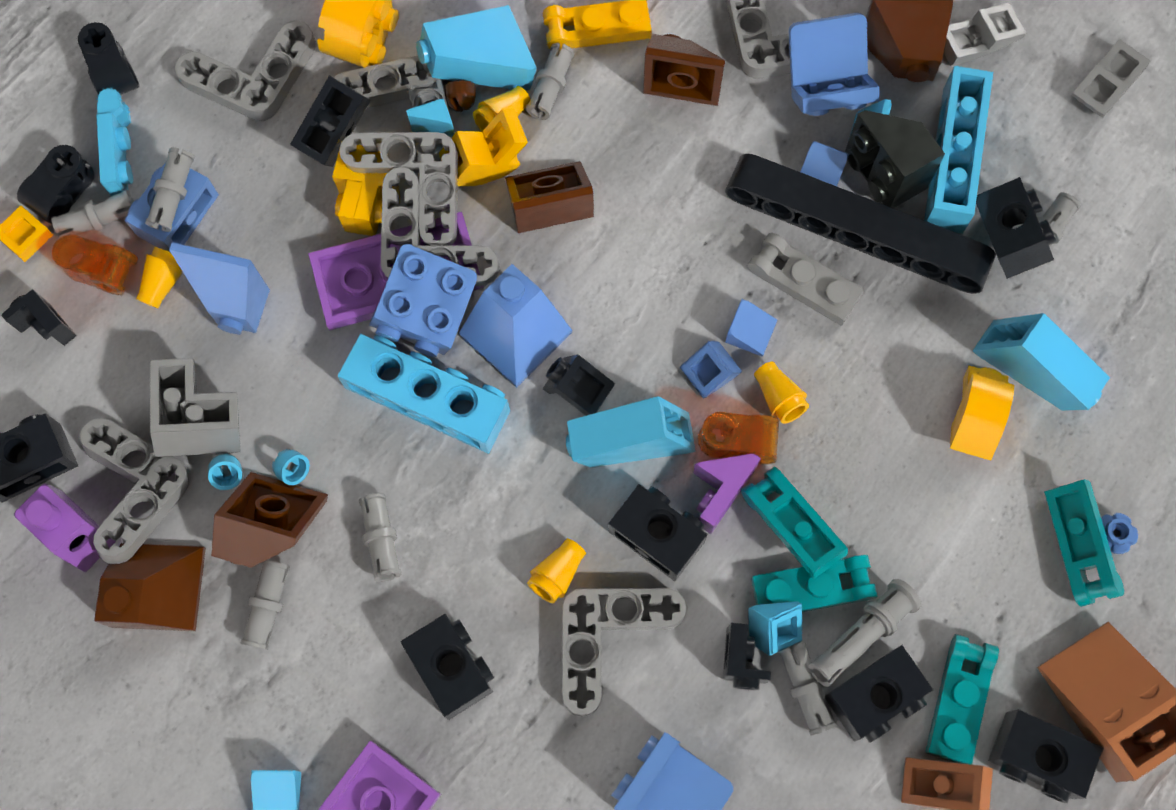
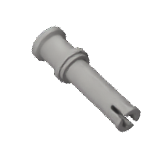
M893 579L887 586V592L876 602L869 601L864 606L862 617L859 621L840 636L822 655L809 664L811 674L820 684L829 687L881 636H891L897 630V624L908 613H916L921 608L920 597L909 584L900 579Z

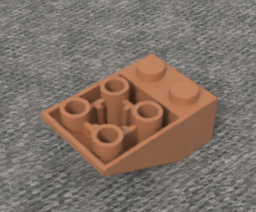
M1106 622L1037 667L1086 740L1103 747L1100 760L1115 782L1136 781L1176 754V688L1109 622Z

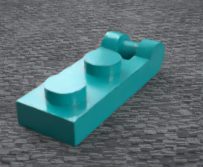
M773 467L765 472L764 479L756 485L750 483L741 489L740 492L747 504L761 516L813 579L848 555L847 546L777 467ZM773 492L780 495L771 503L766 499Z
M1083 479L1045 491L1076 603L1082 607L1095 603V598L1107 596V598L1113 599L1123 596V582L1116 571L1091 482ZM1097 568L1100 579L1089 582L1086 570Z
M858 555L840 560L815 579L811 577L804 567L752 576L751 582L756 605L798 601L802 604V612L875 599L878 597L875 584H870L867 571L871 568L868 555ZM851 573L854 588L842 590L839 575Z
M954 634L946 659L925 753L956 763L972 765L992 673L998 660V646L984 643L982 646L970 643L968 637ZM964 659L977 662L975 674L961 670Z

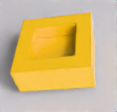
M347 180L344 193H339L337 196L335 215L339 217L345 232L360 234L354 220L362 182Z
M21 205L0 224V241L24 262L53 236L47 227Z

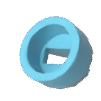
M290 449L279 452L275 462L273 461L272 469L276 477L287 485H296L302 482L310 468L307 457L298 451ZM290 462L295 464L292 470L287 469Z
M228 453L213 457L208 465V480L210 484L220 490L235 488L242 480V467L238 459ZM222 465H228L231 475L224 476Z

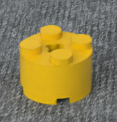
M325 0L318 27L325 29L324 40L317 38L318 48L324 54L364 68L381 64L386 53L384 43L388 31L393 32L395 30L399 11L392 8V0Z

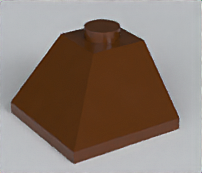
M871 0L866 15L867 49L895 78H904L911 82L934 81L943 59L953 0Z
M652 34L645 52L643 94L718 106L725 60L695 42L682 39L677 35Z
M250 472L214 514L211 556L252 568L295 546L327 502L328 494L298 485H287L281 480Z
M142 544L127 562L108 564L100 578L94 621L111 628L196 632L206 548L202 546Z

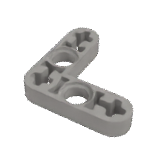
M726 0L742 71L754 79L791 74L790 58L785 53V50L789 47V34L772 36L764 0H748L747 7L744 8L743 0ZM747 19H753L760 24L761 29L757 32L749 33L741 28L740 23ZM774 50H778V54H777V61H778V62L775 61V60H776V55H773ZM753 54H759V57L764 59V63L757 64L756 59L752 58Z
M298 20L290 21L279 30L251 76L199 52H187L181 55L176 61L175 72L182 85L188 90L251 119L264 121L272 118L277 113L312 56L316 42L309 25ZM301 36H303V42L296 41L292 46L290 41L291 39L298 40ZM282 63L289 67L287 73L282 77L275 78L269 75L271 67L276 64ZM200 67L202 73L208 77V80L206 81L203 75L195 72L189 76L187 72L190 69L196 71ZM226 79H232L237 82L235 89L229 93L217 91L218 85ZM265 96L267 100L265 104L259 102L254 106L252 102L254 99L261 100Z
M418 55L366 68L345 71L334 77L370 99L371 101L367 108L409 98L412 108L422 105L427 101L444 99L447 106L441 79L432 78L427 64H422ZM425 70L427 79L419 80L418 71ZM405 73L407 85H403L400 74ZM389 76L396 80L394 86L389 90L382 91L375 87L376 81L381 77ZM363 82H367L370 93H365ZM443 146L436 147L435 151L424 152V154H432L435 161H441L438 153Z
M439 132L353 133L344 138L340 145V157L353 172L388 173L393 168L405 167L414 173H419L420 236L426 246L453 245L457 237L458 155L451 137ZM381 143L379 151L382 162L377 163L378 159L375 154H364L361 157V161L356 162L349 153L356 151L359 144H362L365 151L378 152L376 144ZM396 143L406 144L410 149L408 158L400 163L392 162L388 158L389 149ZM421 143L420 146L423 152L435 151L436 144H442L444 150L449 151V154H443L441 161L438 162L435 161L432 154H420L422 162H417L418 153L415 144ZM434 182L446 183L450 189L448 197L440 202L429 199L427 192L431 184ZM427 209L439 212L450 209L449 214L441 212L442 225L445 229H449L448 233L441 235V240L436 241L433 235L428 233V229L435 228L434 212L427 213Z
M405 167L393 168L386 174L382 184L381 268L387 279L392 270L390 265L394 264L398 254L397 248L395 246L390 248V244L398 246L412 244V246L434 255L447 256L456 264H459L457 259L459 255H464V264H476L478 257L483 256L488 264H492V267L485 268L484 275H477L475 286L488 285L497 278L500 270L499 261L494 251L488 247L420 246L419 180L413 171ZM403 178L406 179L409 186H412V188L405 189L404 202L407 207L399 206V195L396 189L392 188V186H398L400 179ZM404 216L411 219L412 229L405 236H395L390 230L391 223L395 218ZM466 267V268H469V269L473 270V271L477 274L475 268Z
M94 419L85 424L80 431V440L85 453L91 459L135 484L100 525L93 539L96 551L104 562L120 564L127 562L137 552L188 488L189 479L184 464L175 457H155L153 445L110 420ZM107 434L111 445L116 447L114 453L111 446L103 441L94 444L93 438L95 436L103 438ZM140 451L146 455V459L139 466L129 467L123 463L124 457L130 452ZM175 473L177 481L172 482L168 480L162 485L160 479L162 475L169 477ZM159 490H160V494H161L162 499H160V498L156 495V493H157ZM149 502L154 506V510L148 517L137 519L130 515L132 507L137 503ZM122 521L128 525L126 530H124ZM109 538L112 540L122 538L124 543L122 547L114 545L109 549L106 542Z
M668 588L578 589L567 595L562 608V697L564 705L569 712L576 716H588L595 712L600 705L601 630L673 629L681 624L687 609L685 599L679 592ZM641 597H650L649 606H661L663 599L669 598L671 599L672 606L679 607V612H674L671 620H663L661 612H649L650 621H641L644 610ZM619 598H629L636 604L637 613L631 620L621 621L613 615L612 606ZM578 599H586L587 606L594 607V612H589L586 615V629L595 627L594 635L586 632H577L569 635V627L578 629L577 614L569 611L570 607L577 606ZM580 640L589 642L595 651L592 660L583 665L572 661L569 655L571 646ZM569 670L580 673L596 671L595 678L586 676L587 691L595 694L594 700L587 701L586 708H578L577 701L570 700L569 698L570 693L577 692L578 677L569 679Z

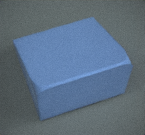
M813 141L805 158L801 173L837 186L849 155L846 152Z
M741 299L725 343L763 357L777 319L751 302Z
M708 341L680 366V369L703 399L710 396L742 372L718 341Z

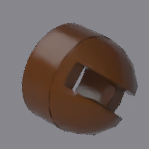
M470 81L447 83L445 85L447 105L456 112L471 109L476 99L475 84Z

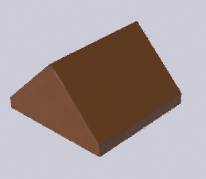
M581 161L505 177L518 233L594 217L593 188Z

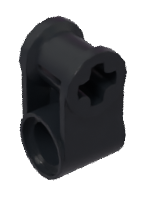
M99 22L85 25L79 31L77 39L88 66V74L98 95L107 87L109 89H116L120 95L139 88V82L126 58L124 50L119 42L115 40L108 26Z
M70 145L56 146L49 151L46 158L35 171L22 182L17 192V199L21 204L52 224L51 218L68 213L82 193L92 184L94 180L93 167L81 158V154ZM58 158L64 162L62 165L57 161ZM80 173L83 179H80L77 174Z

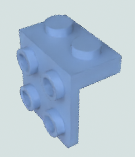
M862 13L796 22L789 27L792 99L803 114L820 116L827 114L829 109L841 107L850 110L862 109L867 106V103L880 101L879 85L868 75L867 19Z
M405 244L401 246L369 326L377 329L375 333L378 336H382L390 341L399 342V339L402 338L414 343V349L422 354L431 357H437L438 353L445 355L453 345L476 284L477 274L469 268L410 244Z
M665 732L660 740L654 736L650 737L637 756L644 764L634 778L626 773L611 796L618 800L614 810H722L733 793V785L729 780L679 746L680 742Z

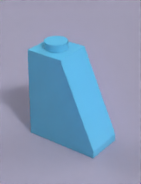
M509 5L423 23L420 40L416 42L418 58L422 64H427L432 78L450 81H470L477 85L511 90L516 86H521L525 91L531 89L537 67Z
M1044 313L993 320L973 349L977 356L1062 411L1089 410L1099 401L1102 395L1101 391L1110 379Z
M659 396L567 421L569 434L566 436V447L574 462L590 468L696 452L689 412Z

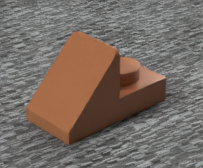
M906 758L901 802L940 810H989L993 768Z

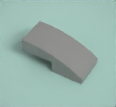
M1010 3L980 9L970 20L949 24L944 55L950 66L959 65L1000 50L1022 39L1027 33Z
M1119 39L1100 63L1095 65L1071 96L1103 118L1147 68L1151 60Z

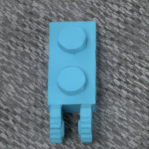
M107 87V89H103L97 95V134L100 183L109 195L113 196L123 192V190H128V184L133 183L132 168L129 161L126 160V150L131 149V139L126 128L131 123V116L127 104L121 102L123 100L120 93L116 89H109Z

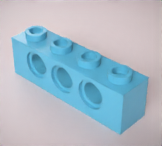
M954 66L943 88L936 142L945 155L929 184L924 220L958 234H963L975 214L993 72Z
M363 334L359 335L338 374V378L345 389L487 454L490 453L510 413L508 400L504 398L505 394L502 391L487 384H484L482 388L468 382L469 378L455 369L447 368L446 371H442L431 366L432 361L420 353L411 351L407 355L396 350V345L382 336L375 335L372 339ZM391 367L400 369V373L395 379L390 381L381 379V375L386 369ZM424 384H434L437 386L436 391L429 397L417 396L418 389ZM469 400L474 405L468 413L457 414L453 412L457 402Z

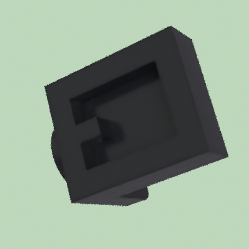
M33 289L27 294L17 297L1 315L7 323L19 332H24L30 326H33L45 340L52 336L64 346L77 336L52 305Z
M577 354L564 357L563 359L560 357L551 365L546 373V377L549 380L543 387V390L548 394L557 393L587 416L597 413L615 383Z
M730 623L726 628L723 680H733V688L759 690V683L766 684L771 681V671L745 668L746 662H753L755 637L748 636L749 624Z

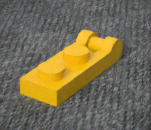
M624 0L569 8L552 5L546 7L542 12L544 24L549 30L546 33V42L549 49H551L554 43H560L559 50L562 49L563 44L573 49L650 39L652 34L647 0ZM574 25V30L567 31L563 28V26Z

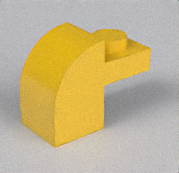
M501 109L482 132L456 131L451 137L458 155L457 186L483 185L507 176L520 166L517 154L526 146L528 141L515 109ZM444 147L438 153L440 159L443 154H449V151H445Z
M357 145L356 151L349 153L356 162H360L364 154H375L378 159L377 163L382 162L379 151H365L362 145ZM339 151L332 175L338 192L344 193L347 180L362 182L354 220L360 234L374 236L377 233L379 223L382 224V184L387 173L353 172L346 166L340 157ZM398 185V186H392L393 189H396V191H397V193H398V195H399V203H400V189H399V185Z
M968 365L963 377L962 401L951 425L950 449L991 461L1004 432L1013 401L1014 385L1008 383V376L1002 375L992 368H977Z

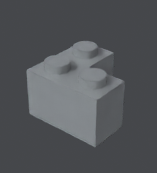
M193 358L150 360V435L155 457L240 452L237 392L197 394Z

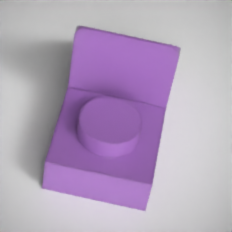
M756 454L709 460L695 464L693 473L718 490L714 492L709 489L696 508L697 511L702 513L699 520L704 525L703 529L709 534H712L739 495L741 489H743L756 470L761 459Z

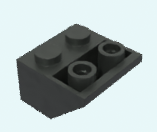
M867 110L857 115L845 152L849 155L848 163L855 171H860L864 176L874 199L878 202L882 201L884 205L891 208L899 206L926 190L945 155L922 122Z

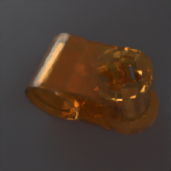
M70 234L63 236L55 242L52 248L53 260L70 279L119 296L124 295L126 289L123 284L131 266H135L138 262V257L124 248L112 244L99 243L79 237L78 235ZM83 254L78 262L70 264L71 259L75 255Z
M715 412L704 421L697 438L698 446L704 454L713 458H728L754 453L761 458L759 464H773L777 462L779 420L767 415ZM714 429L721 430V436L725 437L723 442L716 441V434L712 433Z

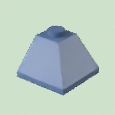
M171 243L169 251L208 313L218 324V328L232 334H241L242 330L256 333L270 289L252 261Z
M511 264L483 291L460 330L459 335L517 388L572 333V329L544 292Z

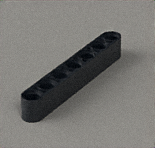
M743 154L740 156L725 189L726 195L741 205L966 293L976 294L983 291L996 257L995 251L984 243L757 155Z

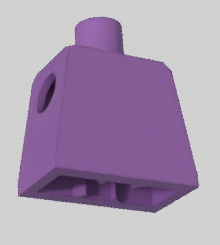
M45 483L15 511V518L53 554L83 572H87L100 558L93 543L94 534L100 526L62 490ZM80 535H85L84 541L74 548L73 540ZM109 538L106 542L110 548L116 541Z

